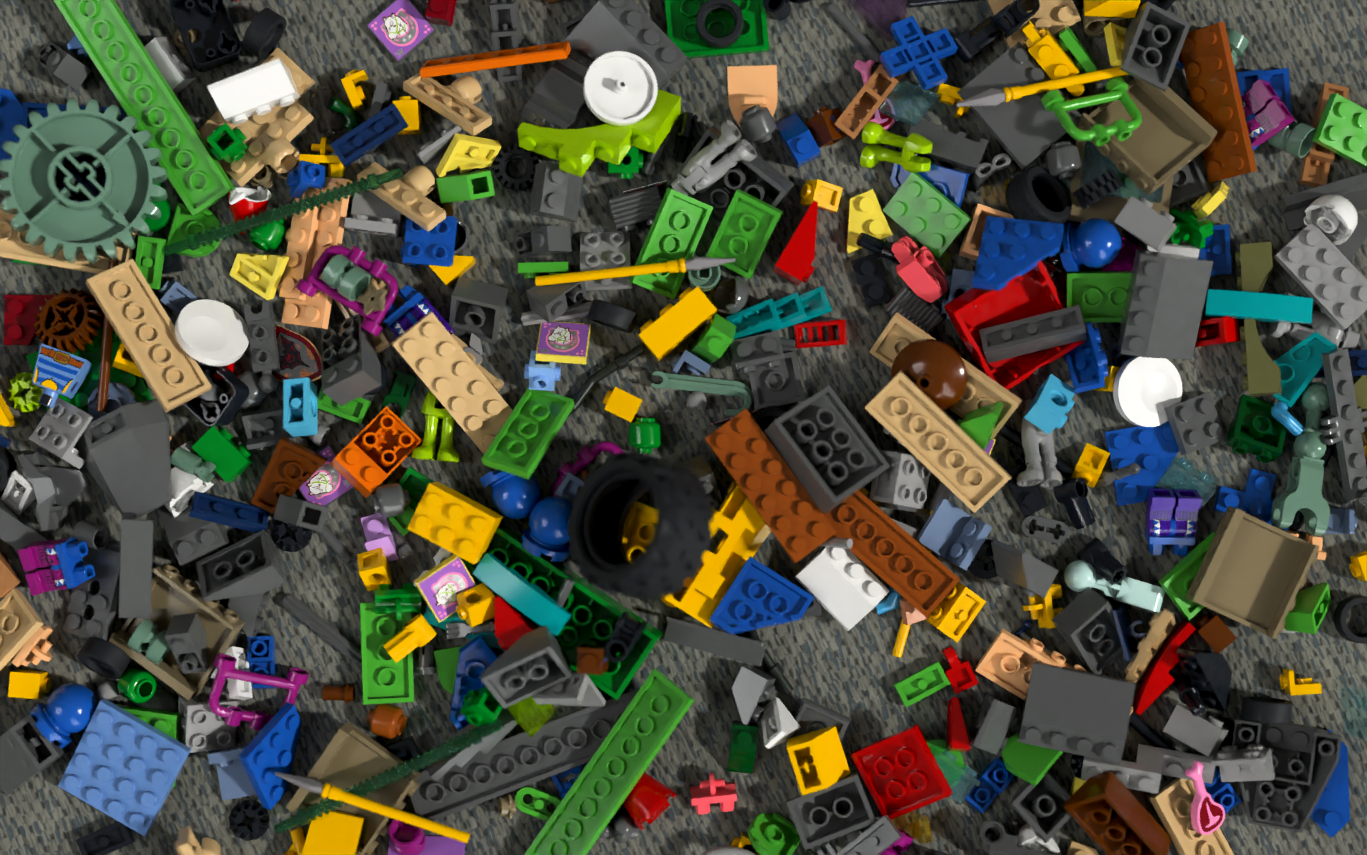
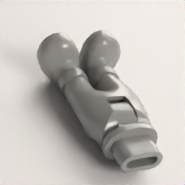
M726 120L721 125L719 139H714L711 144L696 153L687 162L683 170L677 174L678 178L671 183V186L675 191L684 195H694L697 191L705 189L718 181L730 168L737 165V161H753L757 157V153L747 140H742L714 164L711 163L728 146L741 138V133L732 121Z
M1285 292V293L1283 294V295L1294 296L1292 293H1289V292ZM1312 310V321L1309 324L1312 328L1304 327L1297 323L1270 322L1268 329L1269 335L1275 338L1287 334V336L1295 337L1301 341L1317 332L1337 345L1336 349L1348 348V351L1356 349L1360 334L1351 331L1350 326L1342 331L1327 314Z
M1032 399L1025 400V410L1022 412L1021 441L1027 469L1018 474L1016 478L1017 485L1033 486L1040 483V486L1044 488L1060 486L1062 484V475L1055 466L1057 464V457L1055 456L1053 431L1048 435L1024 418L1032 402Z

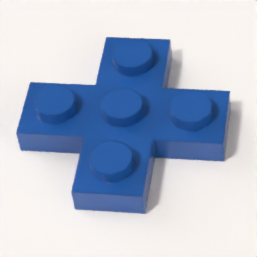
M913 16L891 24L889 30L896 40L898 47L882 52L879 56L890 79L913 70L923 90L945 83L948 76L941 66L939 59L955 54L958 49L947 28L924 36Z
M1250 468L1244 492L1219 486L1213 510L1225 513L1228 506L1235 507L1272 525L1271 512L1274 500H1271L1270 497L1276 475Z

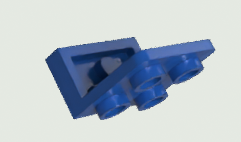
M446 216L443 221L428 232L407 217L403 226L405 240L401 247L402 263L419 267V264L443 267L452 266L457 219L453 216Z
M1091 321L1085 323L1087 340L1064 354L1075 394L1105 387L1104 377L1108 376L1107 358L1104 349L1101 350L1100 334L1098 328L1093 329Z

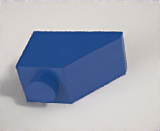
M796 113L776 123V130L797 168L819 157L821 151L809 129Z

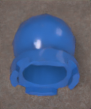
M1091 218L1081 222L1077 228L1072 222L1063 224L1062 240L1065 253H1060V258L1067 272H1079L1082 264L1089 268H1101L1112 263L1119 254L1122 247L1121 236L1113 223L1105 219Z
M496 470L489 472L479 479L484 488L489 485L492 488L491 497L495 508L501 515L511 519H521L530 516L532 509L541 499L539 483L532 474L529 479Z
M556 496L546 497L537 502L530 513V528L525 529L522 535V547L539 558L542 553L553 556L551 561L566 560L570 552V536L567 535L568 517L571 515L573 508L571 503L567 499Z
M77 683L63 684L48 697L47 705L38 703L30 709V715H36L38 721L34 724L51 743L57 740L60 742L59 747L64 748L72 742V733L81 732L87 728L98 703L93 691L86 686Z

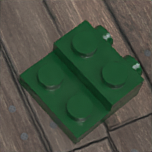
M1242 394L1238 400L1235 419L1230 423L1226 445L1232 447L1234 453L1247 454L1248 452L1256 455L1258 461L1268 463L1274 461L1282 454L1287 428L1272 416L1271 408L1274 404Z

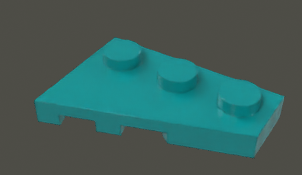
M1314 332L1281 357L1274 360L1281 372L1282 395L1272 396L1279 401L1285 402L1291 408L1322 368L1321 354L1335 350L1337 345L1319 333Z

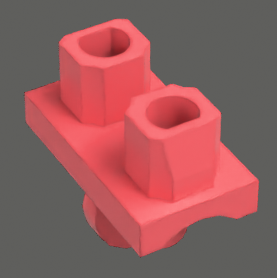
M714 772L709 773V780L700 781V786H690L692 806H695L698 815L708 814L710 812V804L720 803V811L723 812L734 810V803L737 801L735 782L725 783V779H714Z

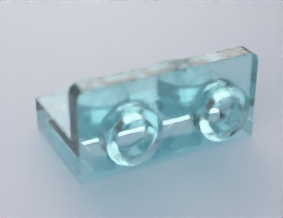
M1175 456L1156 483L1158 488L1171 489L1172 493L1173 489L1197 490L1202 498L1201 508L1198 509V512L1216 492L1215 479L1205 471L1200 472L1195 469L1193 463L1185 457L1179 458Z
M936 748L933 756L953 792L950 797L961 804L972 788L980 784V781L976 778L978 773L967 764L964 767L955 762L957 757L947 749L941 752Z

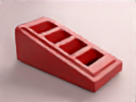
M846 320L795 324V348L847 345ZM838 325L839 340H834L833 326ZM823 326L828 328V341H824ZM813 327H817L818 342L813 340ZM802 328H807L808 343H803Z
M952 697L947 703L946 749L947 751L967 752L970 750V742L960 703L957 697Z

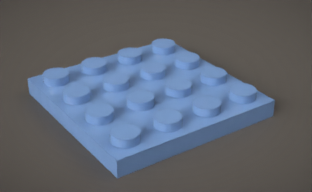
M104 698L99 702L58 787L139 834L146 836L192 748Z

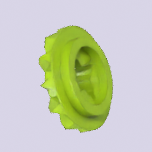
M29 372L16 374V377L10 380L11 387L7 389L11 392L9 400L14 401V408L20 409L22 412L37 410L41 406L38 402L44 390L32 384L33 374ZM24 389H30L25 396L20 395Z

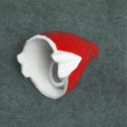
M257 186V190L247 187H235V189L229 191V206L236 221L237 234H246L254 222L264 214L268 201L272 197L268 189H264L261 186Z

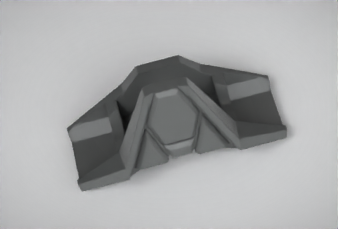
M39 453L17 456L21 473L32 483L37 498L35 515L40 530L46 531L63 528L70 506L87 486L85 474L82 470L58 467Z

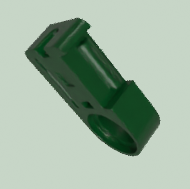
M395 371L394 373L398 375L394 377L389 391L390 395L386 394L381 411L389 404L397 403L400 407L398 417L401 419L407 409L417 378L401 371Z

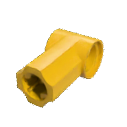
M422 613L410 619L403 626V630L383 644V647L396 663L416 647L424 646L436 636V631Z

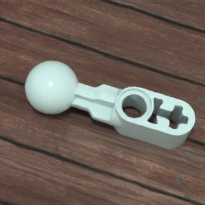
M1084 560L1073 561L1066 567L1064 572L1066 585L1075 592H1083L1088 587L1102 590L1105 596L1112 597L1114 600L1150 611L1160 612L1165 595V590L1162 587L1126 576L1119 584L1111 585L1096 573L1091 564Z

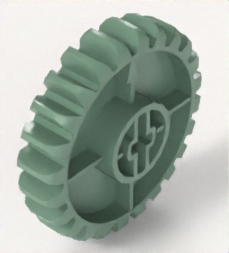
M70 98L67 102L66 111L62 112L54 102L48 103V117L43 118L35 111L28 114L29 120L33 126L28 129L23 125H15L13 130L20 139L19 142L5 141L2 145V148L11 157V160L0 161V172L8 177L0 180V193L9 196L1 202L0 207L6 214H16L11 221L12 228L17 232L28 230L25 239L32 247L44 242V252L49 257H55L63 248L64 256L69 263L76 262L80 251H83L87 260L93 264L99 258V250L104 249L111 259H115L118 257L117 244L122 243L130 250L136 248L132 234L134 232L143 236L151 234L144 220L146 218L152 220H159L162 214L153 202L164 201L168 195L165 189L155 185L167 180L168 174L164 168L155 166L159 164L158 161L163 158V155L158 148H148L149 143L153 140L150 131L137 132L138 120L132 115L125 117L121 121V113L116 105L109 106L103 114L97 99H90L86 109L81 110L76 98ZM79 161L93 162L92 164L99 174L106 171L107 179L104 189L99 185L101 181L92 166L86 162L80 165ZM72 165L85 179L89 180L91 185L100 194L94 198L80 183H77L66 168ZM63 174L66 177L64 181L74 196L81 200L86 197L89 201H72L73 197L66 188L61 191L59 185L61 175Z

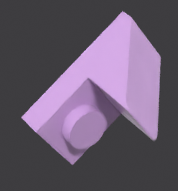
M380 513L360 518L367 540L364 543L367 551L382 548L388 562L398 560L399 556L388 518L381 517Z

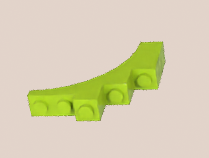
M658 89L656 101L647 116L639 122L627 126H615L606 123L581 129H555L522 122L518 127L519 147L558 160L560 170L583 177L595 158L619 165L632 146L655 154L681 115V97Z

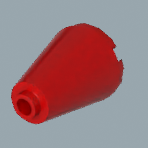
M644 772L623 804L637 828L642 831L645 829L642 824L646 821L649 825L654 822L669 807L668 799L670 797L675 799L677 794Z

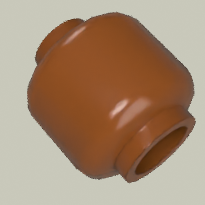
M388 703L378 704L375 709L372 708L369 711L367 723H370L371 732L388 739L401 735L407 722V717L404 715L402 708Z

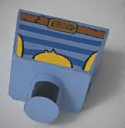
M42 343L32 378V384L44 389L38 403L53 408L59 395L72 399L91 371L93 364L86 359Z

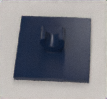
M1121 603L1112 612L1124 657L1128 661L1138 652L1135 637H1143L1148 632L1137 631L1136 625L1143 624L1145 621L1138 619L1131 624L1126 603Z

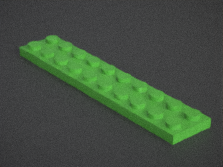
M54 0L126 114L137 118V131L147 130L152 134L153 140L149 143L148 148H158L161 150L163 158L158 163L167 171L168 179L192 216L199 215L228 195L229 191L235 189L115 0Z
M653 669L524 855H586L692 705L694 699L658 669Z

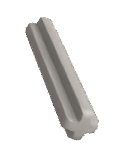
M592 302L576 304L554 321L588 316ZM534 311L521 313V321L524 326L547 322Z

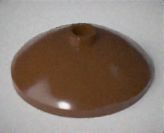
M922 339L908 344L899 352L892 365L891 379L901 370L943 411L953 407L960 400L967 385V371L962 358L952 347L938 340ZM921 379H927L929 381V385H924Z

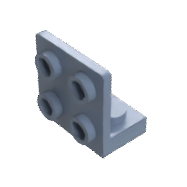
M941 498L916 540L948 562L966 571L992 527L970 516L947 499Z
M249 744L214 750L207 754L209 764L216 763L222 800L257 795L239 758V754Z

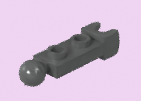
M263 301L262 311L258 314L255 313L253 307L245 304L244 313L248 328L253 372L255 374L262 373L258 381L259 388L265 393H271L278 387L277 377L272 374V371L280 370L273 304L270 301Z

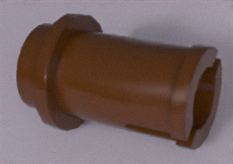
M346 683L345 686L324 684L322 699L323 701L335 700L349 703L355 700V686H351L350 683Z

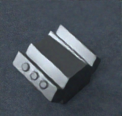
M571 49L567 59H559L551 66L534 91L530 101L524 106L520 116L539 127L575 129L589 108L583 94V83L593 61Z

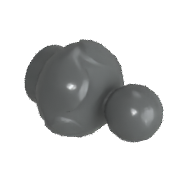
M620 812L615 817L613 824L608 823L599 837L607 838L612 835L617 843L622 844L629 839H637L639 829L629 815L625 812Z

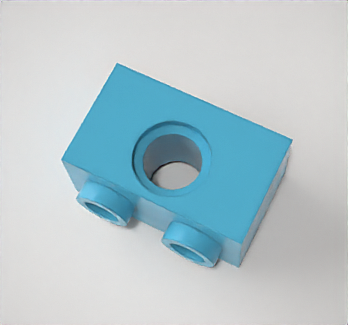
M1050 374L1037 390L1024 418L1048 435L1056 427L1060 429L1068 418L1065 414L1071 410L1075 403L1072 400L1075 394L1074 388L1053 374Z
M308 377L283 380V428L293 437L318 435L317 386Z

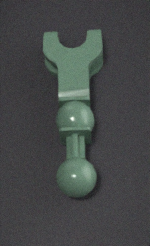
M1312 382L1300 395L1301 404L1307 410L1305 428L1295 438L1293 443L1294 453L1297 457H1292L1286 490L1273 501L1271 524L1279 529L1287 528L1292 525L1296 512L1300 511L1304 516L1306 532L1319 537L1326 532L1330 517L1329 505L1321 493L1324 460H1320L1327 449L1326 445H1324L1323 437L1328 436L1322 435V431H1320V419H1322V412L1326 411L1330 405L1326 384Z

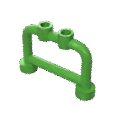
M1122 76L1111 79L1106 84L1107 92L1064 101L1058 90H1052L1041 99L1045 109L1048 112L1053 111L1071 137L1081 141L1094 140L1097 146L1106 144L1110 140L1111 135H1115L1119 141L1126 140L1142 122L1140 111L1126 92L1128 84ZM1120 100L1132 120L1125 122L1123 119H1119L1109 126L1097 124L1090 130L1084 131L1074 125L1066 111Z

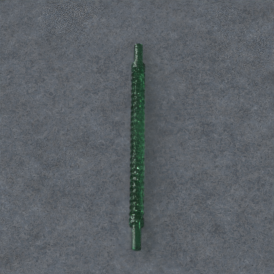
M397 168L379 175L373 173L367 175V179L361 177L359 182L357 180H354L353 184L347 182V186L343 184L340 185V188L334 186L332 191L330 189H327L326 193L320 191L319 195L313 193V197L307 195L305 200L300 198L299 202L293 200L292 204L286 202L285 206L279 205L278 209L273 207L272 211L266 209L265 213L260 211L258 215L252 214L251 218L246 216L245 220L239 218L238 222L233 220L231 225L225 223L224 227L219 225L218 229L212 227L211 231L206 229L204 234L198 232V235H188L185 240L164 246L163 250L166 256L187 249L196 250L200 248V245L205 247L207 242L213 244V240L219 242L220 238L226 240L227 236L232 238L234 233L236 235H239L240 231L246 233L247 229L253 231V227L259 229L261 224L263 226H266L267 222L273 224L274 220L280 222V218L286 220L288 215L290 217H293L294 213L300 215L301 211L307 213V209L313 211L315 206L317 208H320L321 204L327 206L328 202L334 204V200L340 202L342 197L348 199V195L354 197L355 193L361 195L363 190L367 193L368 189H379L382 184L403 178V172L401 168Z
M499 719L480 729L475 727L469 730L468 734L463 733L461 738L456 736L455 741L450 739L448 744L443 742L442 747L437 745L436 750L431 748L429 753L424 751L423 756L418 754L416 759L411 757L410 762L404 761V765L398 763L397 768L392 766L391 771L386 769L384 774L379 772L378 777L373 775L371 780L366 778L365 783L360 781L358 786L354 784L352 789L347 787L345 792L360 797L361 795L367 796L368 792L373 793L374 789L380 790L381 786L386 787L387 783L393 784V781H399L400 777L406 778L407 773L412 775L413 771L418 772L420 767L425 769L426 764L431 766L433 761L438 763L439 758L444 760L446 755L451 757L452 752L457 754L458 749L463 751L465 746L470 748L472 743L474 745L481 743L482 738L504 729V723ZM327 797L326 801L320 800V804L315 802L313 807L309 805L307 810L305 808L298 810L296 815L275 824L274 829L277 834H280L299 824L304 826L310 823L311 819L316 820L317 816L322 817L323 813L329 814V810L335 811L336 807L341 808L342 804L348 805V803L332 800Z

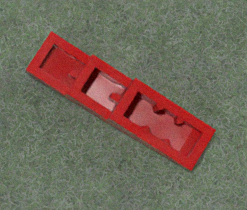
M1183 620L1150 663L1132 704L1134 713L1141 715L1175 680L1168 672L1180 661L1176 654V651L1180 649L1179 646L1196 630L1190 622Z

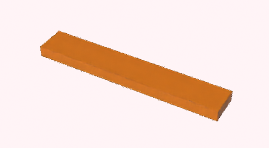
M568 41L426 60L420 69L421 78L567 59L571 47Z

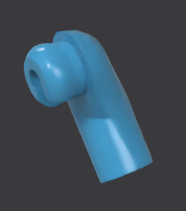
M1282 401L1276 402L1271 408L1272 416L1294 436L1301 434L1304 427L1287 411V404Z
M890 585L888 598L881 600L875 607L878 615L900 606L899 600L902 596Z

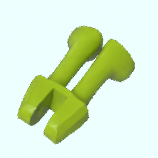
M873 121L867 122L864 126L862 141L869 145L863 149L860 156L862 167L873 168L880 161H887L901 165L907 172L917 173L930 170L931 160L929 158L914 155V153H931L933 143L917 133H911L909 137H903L885 130L879 123ZM878 144L896 146L902 148V152L888 149Z
M429 390L421 409V413L426 415L424 439L421 446L413 449L412 458L435 461L439 418L443 419L437 461L459 463V453L454 450L453 445L455 419L446 409L438 408L439 400Z

